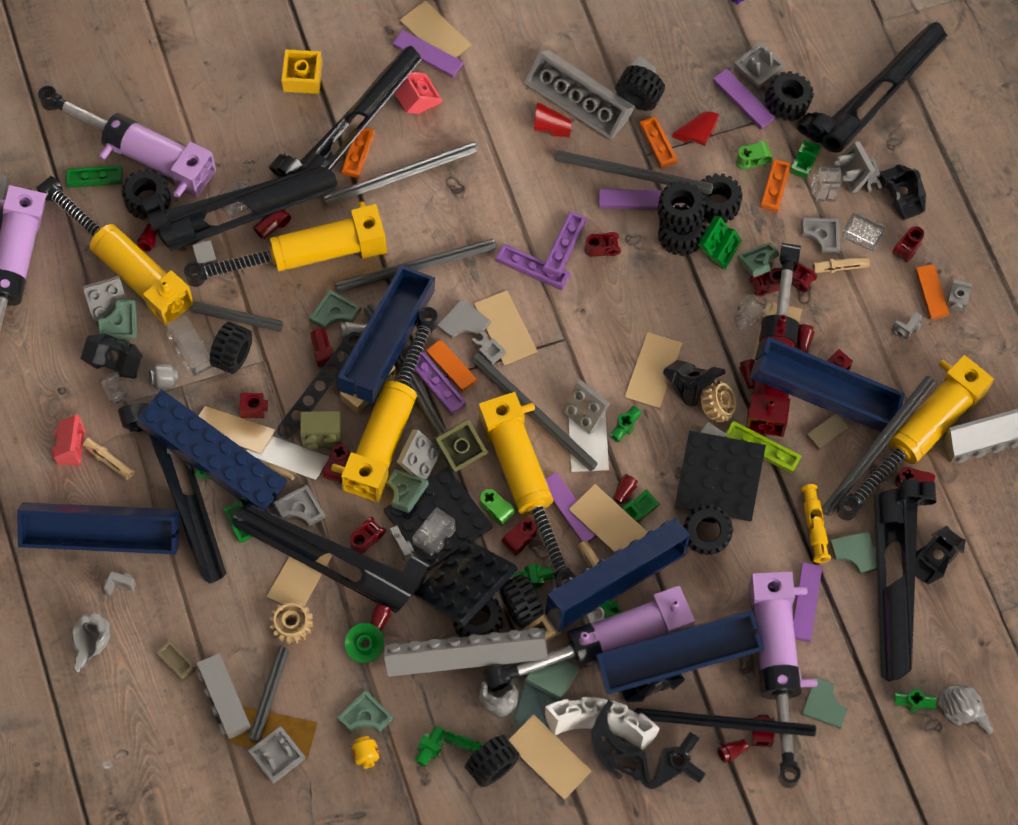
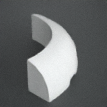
M582 697L581 700L568 701L566 699L555 702L545 707L547 723L554 735L573 729H592L598 714L608 699ZM612 701L613 704L607 716L610 730L613 734L622 737L633 746L639 747L642 750L645 749L657 736L659 727L642 713L637 714L629 710L627 705Z

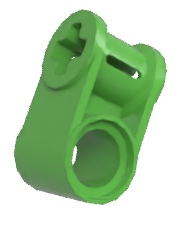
M761 141L756 144L742 146L738 151L736 165L740 169H748L769 164L773 160V156L767 142Z
M486 489L481 493V508L500 526H503L516 513L515 508L494 490Z

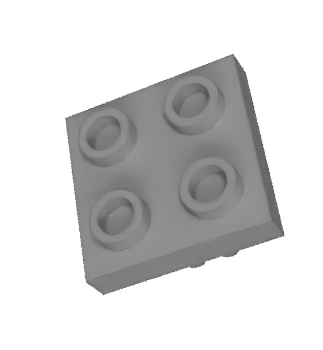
M759 42L734 63V67L760 89L775 75L780 73L785 68V64L772 51H769L767 46Z
M860 141L854 142L842 156L837 158L838 161L833 162L851 193H857L876 172Z
M119 276L83 286L94 322H97L99 318L110 315L115 309L116 300H127Z
M580 380L576 383L561 411L588 434H591L596 429L610 403Z
M413 429L397 463L411 475L427 480L439 457L440 451L418 429Z
M281 726L248 751L273 784L306 759Z

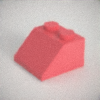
M411 72L394 92L406 113L419 114L443 101L428 76L424 73Z
M79 415L59 421V427L55 429L56 446L52 448V457L55 458L58 465H81L82 445L86 430Z

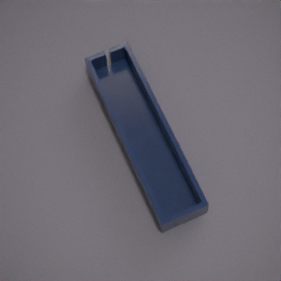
M402 265L399 267L337 377L338 391L351 396L357 394V398L373 404L419 321V312L427 306L435 291V277Z
M767 337L758 345L755 357L757 361L753 364L750 379L880 432L884 430L903 405L905 393L770 337Z
M162 389L137 418V426L244 504H252L267 511L286 486V479Z
M22 502L17 509L18 547L174 555H176L179 548V509Z
M676 518L671 521H665L658 529L650 530L641 539H635L626 548L615 551L611 557L601 559L594 567L586 568L579 576L569 578L562 586L551 589L547 595L545 615L558 631L563 630L684 557L687 552L690 534Z
M747 610L594 654L605 693L607 695L763 651L764 648L759 632H751V629H758L754 612Z

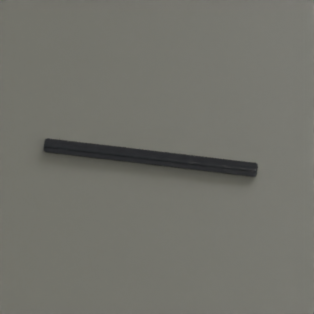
M635 708L634 711L637 714L642 713L655 722L811 737L816 735V725L645 708Z

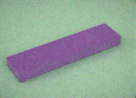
M404 30L400 32L393 42V46L401 51L408 46L414 47L421 55L422 62L452 78L456 76L463 65V61Z
M728 69L713 79V82L760 129H763L775 119V116Z
M599 189V208L658 210V202L662 190Z
M569 212L544 264L543 272L560 278L586 223L587 217Z
M504 243L495 258L496 262L559 290H563L570 277V272L563 270L560 278L543 272L545 261Z
M421 351L422 355L419 356L420 359H418L416 364L417 367L414 369L415 373L452 416L464 408L467 402L424 351Z
M556 472L546 478L554 500L553 503L581 542L586 540L590 542L598 537L569 510L577 500L559 474Z
M802 564L799 587H807L808 593L807 595H797L793 619L796 640L811 641L822 566Z

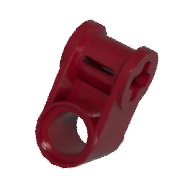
M919 226L911 227L903 238L898 241L892 253L898 254L908 263L922 244L924 238L923 229ZM911 236H916L919 239H913Z
M608 232L588 235L585 242V253L590 257L616 256L620 254L621 248L618 246L619 234Z
M798 262L793 269L791 285L805 293L809 290V285L812 281L817 279V274L812 269Z
M774 268L757 277H749V282L753 284L755 289L754 294L756 297L779 291L780 281H775L773 278L781 279L782 268Z
M336 444L331 449L329 459L323 470L322 477L324 479L342 484V474L332 471L331 467L333 464L346 466L350 456L346 445Z
M903 467L897 475L895 483L900 488V481L906 479H914L918 483L924 481L934 482L935 475L911 467Z
M369 517L352 533L350 537L351 549L361 554L365 553L375 542L384 536L386 529L384 527L381 528L374 521L373 517ZM362 540L364 543L357 545L355 541Z
M530 518L521 520L502 538L501 543L515 556L518 555L536 537L537 528L535 521Z

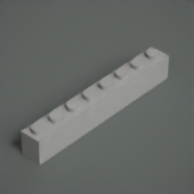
M531 628L522 631L492 632L486 635L473 634L467 637L455 636L449 639H431L422 642L412 641L404 644L392 643L385 645L384 659L387 675L390 677L548 659V647L545 628Z

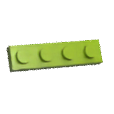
M735 421L732 422L726 432L727 438L766 445L764 460L793 474L801 460L802 455Z

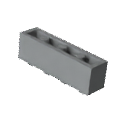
M220 653L197 662L199 667L196 670L200 682L204 680L207 687L203 689L207 699L212 698L214 702L211 708L215 717L219 716L222 721L218 724L222 734H227L228 738L231 739L250 731L251 726Z

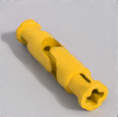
M808 484L802 486L800 491L804 496L803 507L807 526L810 530V545L813 547L815 556L813 561L815 563H824L830 561L831 556L827 550L828 539L824 528L821 502L817 496L818 486ZM810 514L816 515V517L811 519Z

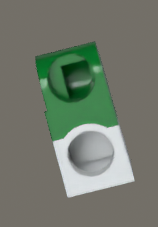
M613 600L582 617L586 625L622 612L617 601Z

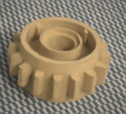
M715 380L702 391L701 405L703 411L710 419L721 423L732 418V414L736 409V398L730 386L722 383L721 380Z
M295 600L292 603L284 601L282 606L277 605L278 609L276 611L272 610L274 617L269 618L270 623H272L270 629L274 631L273 635L275 638L279 636L280 642L285 640L290 644L295 641L298 644V640H305V635L311 634L309 627H313V622L310 621L313 617L312 614H308V607L303 608L302 602L296 604ZM290 619L296 620L294 625L286 624Z

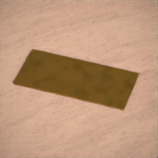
M242 706L252 728L258 709ZM269 712L260 741L281 726L304 754L305 760H308L318 722ZM250 731L233 737L229 741V743L253 748L259 742L249 739Z

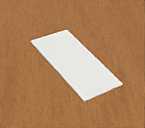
M604 413L596 429L591 434H588L568 417L569 437L598 463L597 467L592 471L609 470L606 414ZM570 453L571 472L589 471Z
M272 436L262 454L246 450L257 459L314 480L317 479L329 459V456L308 450Z

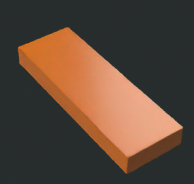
M654 116L640 121L639 126L660 169L677 163L678 159L657 117Z
M364 128L351 143L341 175L359 179L374 136V129Z
M773 160L760 205L761 209L778 213L791 163Z
M935 264L916 267L915 271L930 320L948 317L949 311Z
M441 339L426 350L431 359L462 393L477 382V378Z

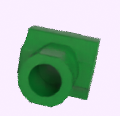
M632 406L626 414L621 413L617 418L616 427L609 435L610 438L615 442H620L624 435H630L634 430V423L642 412L637 407Z
M540 564L527 565L524 567V572L513 575L515 577L522 573L529 579L534 588L544 585L545 580L555 579L553 567L541 568Z
M913 689L909 694L895 692L894 706L907 707L910 712H917L920 708L935 709L936 696L924 695L921 693V690ZM912 698H916V702H918V704H915Z
M434 726L430 735L425 734L417 747L419 753L414 760L418 765L426 767L431 758L435 760L443 747L441 741L446 731L438 726Z

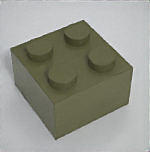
M340 411L301 412L300 434L303 448L308 450H317L318 448L331 450L336 444H342Z
M469 419L463 420L432 438L451 472H457L488 453Z

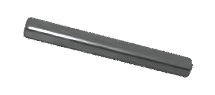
M194 302L192 305V312L275 331H281L283 327V321L200 302Z
M278 647L249 734L251 741H260L289 650L285 647Z

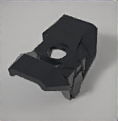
M897 164L888 170L879 171V180L882 188L886 187L894 199L892 206L903 220L925 212L926 192L921 180V174L916 168L911 169ZM904 186L908 192L900 194L898 187Z
M104 333L87 336L80 359L96 369L107 367L117 371L118 377L135 379L143 355L135 344ZM110 351H115L118 354L115 362L110 361L108 358Z
M680 360L674 361L663 371V375L682 401L691 407L698 404L702 389L711 385L717 377L726 374L725 369L712 367L705 370Z
M944 526L931 534L933 538L930 542L916 551L915 576L927 585L944 577L948 564L955 559L958 552L964 553L966 540L955 534L948 526ZM936 549L941 550L944 557L942 559L934 558L933 551Z
M682 674L649 684L622 690V694L626 702H643L646 697L653 693L669 688L675 690L685 679Z

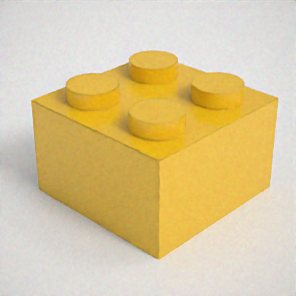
M285 50L282 72L283 92L319 94L323 64L321 51Z

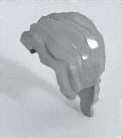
M96 613L83 615L76 622L72 631L73 648L78 652L74 671L77 674L80 672V669L84 668L92 656L98 655L107 646L108 640L111 637L109 632L110 622Z
M485 681L482 682L479 691V701L489 713L502 717L507 716L515 709L518 703V690L514 684H509L506 688L493 692Z
M962 684L949 686L942 691L939 706L943 710L946 719L958 726L962 723L978 722L987 731L988 735L992 733L993 728L987 714L984 712L981 697L974 688Z

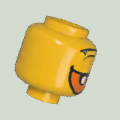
M369 736L354 740V744L351 746L354 763L363 766V768L373 767L375 765L374 762L380 757L376 741L370 739Z

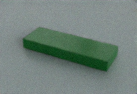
M121 165L66 169L67 188L122 184Z

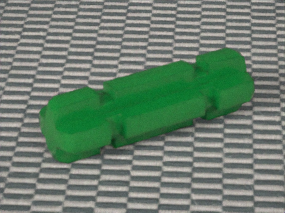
M447 731L444 738L446 743H454L457 747L468 751L472 750L473 752L483 745L482 742H474L471 738L459 734L455 735L451 731Z

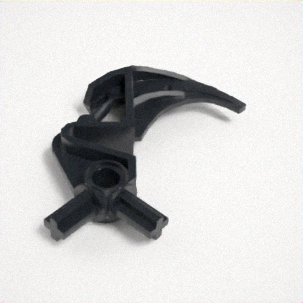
M610 700L606 702L598 714L591 731L594 755L606 772L620 780L622 775L614 770V768L621 770L622 773L632 776L633 779L641 780V783L648 789L658 788L682 772L696 782H701L706 773L690 762L691 756L689 755L700 739L697 735L689 732L679 747L661 749L654 780L652 781L649 778L645 751H642L639 747L622 742L610 730L607 716L613 702ZM601 737L605 738L604 742L601 741ZM612 750H615V755L611 754ZM674 755H679L682 758L680 766L673 763ZM631 758L638 766L633 770L617 765L615 760Z

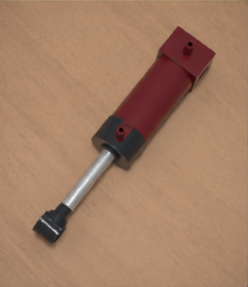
M782 243L779 261L783 266L776 315H768L762 319L759 344L767 337H770L794 348L797 346L799 322L788 317L787 313L793 269L799 262L801 245ZM754 380L746 427L759 434L783 437L788 423L791 400L789 394Z

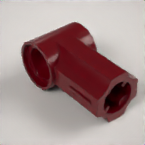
M285 210L270 214L259 221L253 227V230L261 239L265 240L277 228L285 227L290 222L291 215Z
M317 328L310 332L315 349L314 355L317 366L321 367L331 358L334 350L330 346L326 329Z

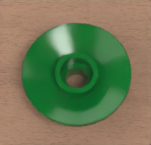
M360 623L353 626L345 638L347 654L359 663H370L376 660L384 649V637L380 629L370 623ZM365 640L369 641L368 647L363 646Z

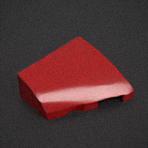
M537 103L534 131L552 132V136L570 137L571 119L541 103Z
M702 112L675 131L672 137L688 143L690 140L705 146L717 125L719 114L715 112Z

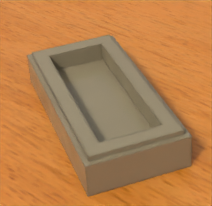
M835 414L809 432L807 438L820 450L846 432L849 426L838 414Z
M170 639L155 652L156 656L182 682L197 669V666Z

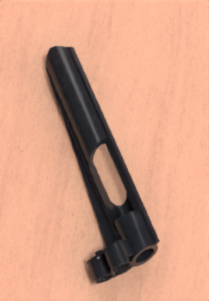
M934 22L926 26L874 79L832 117L818 112L807 113L797 123L798 131L815 142L823 143V146L831 152H842L877 114L878 110L948 36L942 25ZM883 82L892 83L893 86L862 119H859L857 111Z
M405 47L352 108L301 161L296 157L294 159L286 153L279 154L269 165V169L280 178L320 166L332 171L346 154L355 138L422 60L421 55L414 47ZM357 115L364 116L363 121L333 155L331 145Z
M320 166L166 210L160 193L145 198L142 202L153 231L156 230L165 246L170 251H174L335 191L337 179L333 171ZM236 202H240L252 210V213L217 226L210 225L205 221L207 213Z
M130 404L119 408L118 414L122 427L129 429L130 432L144 431L137 426V418L149 404ZM148 434L176 507L179 509V515L198 570L206 582L214 583L223 578L227 573L193 466L183 459L194 495L190 496L182 493L171 458L172 450Z
M906 479L900 481V488L890 489L874 495L881 676L888 682L899 680L912 670L918 506L936 503V485L932 481L918 483L917 480ZM897 541L901 544L903 576L887 586L885 550L891 542Z
M252 504L239 507L232 517L234 527L368 599L390 608L395 613L404 606L414 591L418 592L431 566L430 562L413 554L402 572L288 522ZM330 553L360 569L361 579L354 582L318 563L316 560L324 554Z

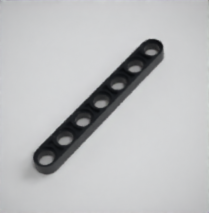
M351 332L347 335L277 428V435L280 439H290L301 426V420H293L292 413L294 411L311 412L331 387L347 361L339 360L337 354L340 351H345L349 357L355 347L349 343V338L352 336L360 338V333ZM328 366L336 368L337 373L334 376L326 373ZM323 381L325 389L322 391L316 390L315 383ZM311 396L314 399L313 405H305L303 398ZM282 426H288L291 429L289 436H283L280 433Z

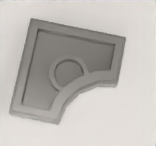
M802 218V237L814 241L818 245L821 254H840L838 218Z
M461 299L437 326L438 329L451 339L462 333H472L479 337V333L484 331L491 324V321Z
M307 484L273 502L281 518L285 520L289 518L299 519L305 522L308 527L326 518Z

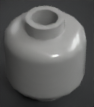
M169 363L155 364L152 370H149L150 385H153L156 389L172 388L174 382L178 380L177 369H173Z

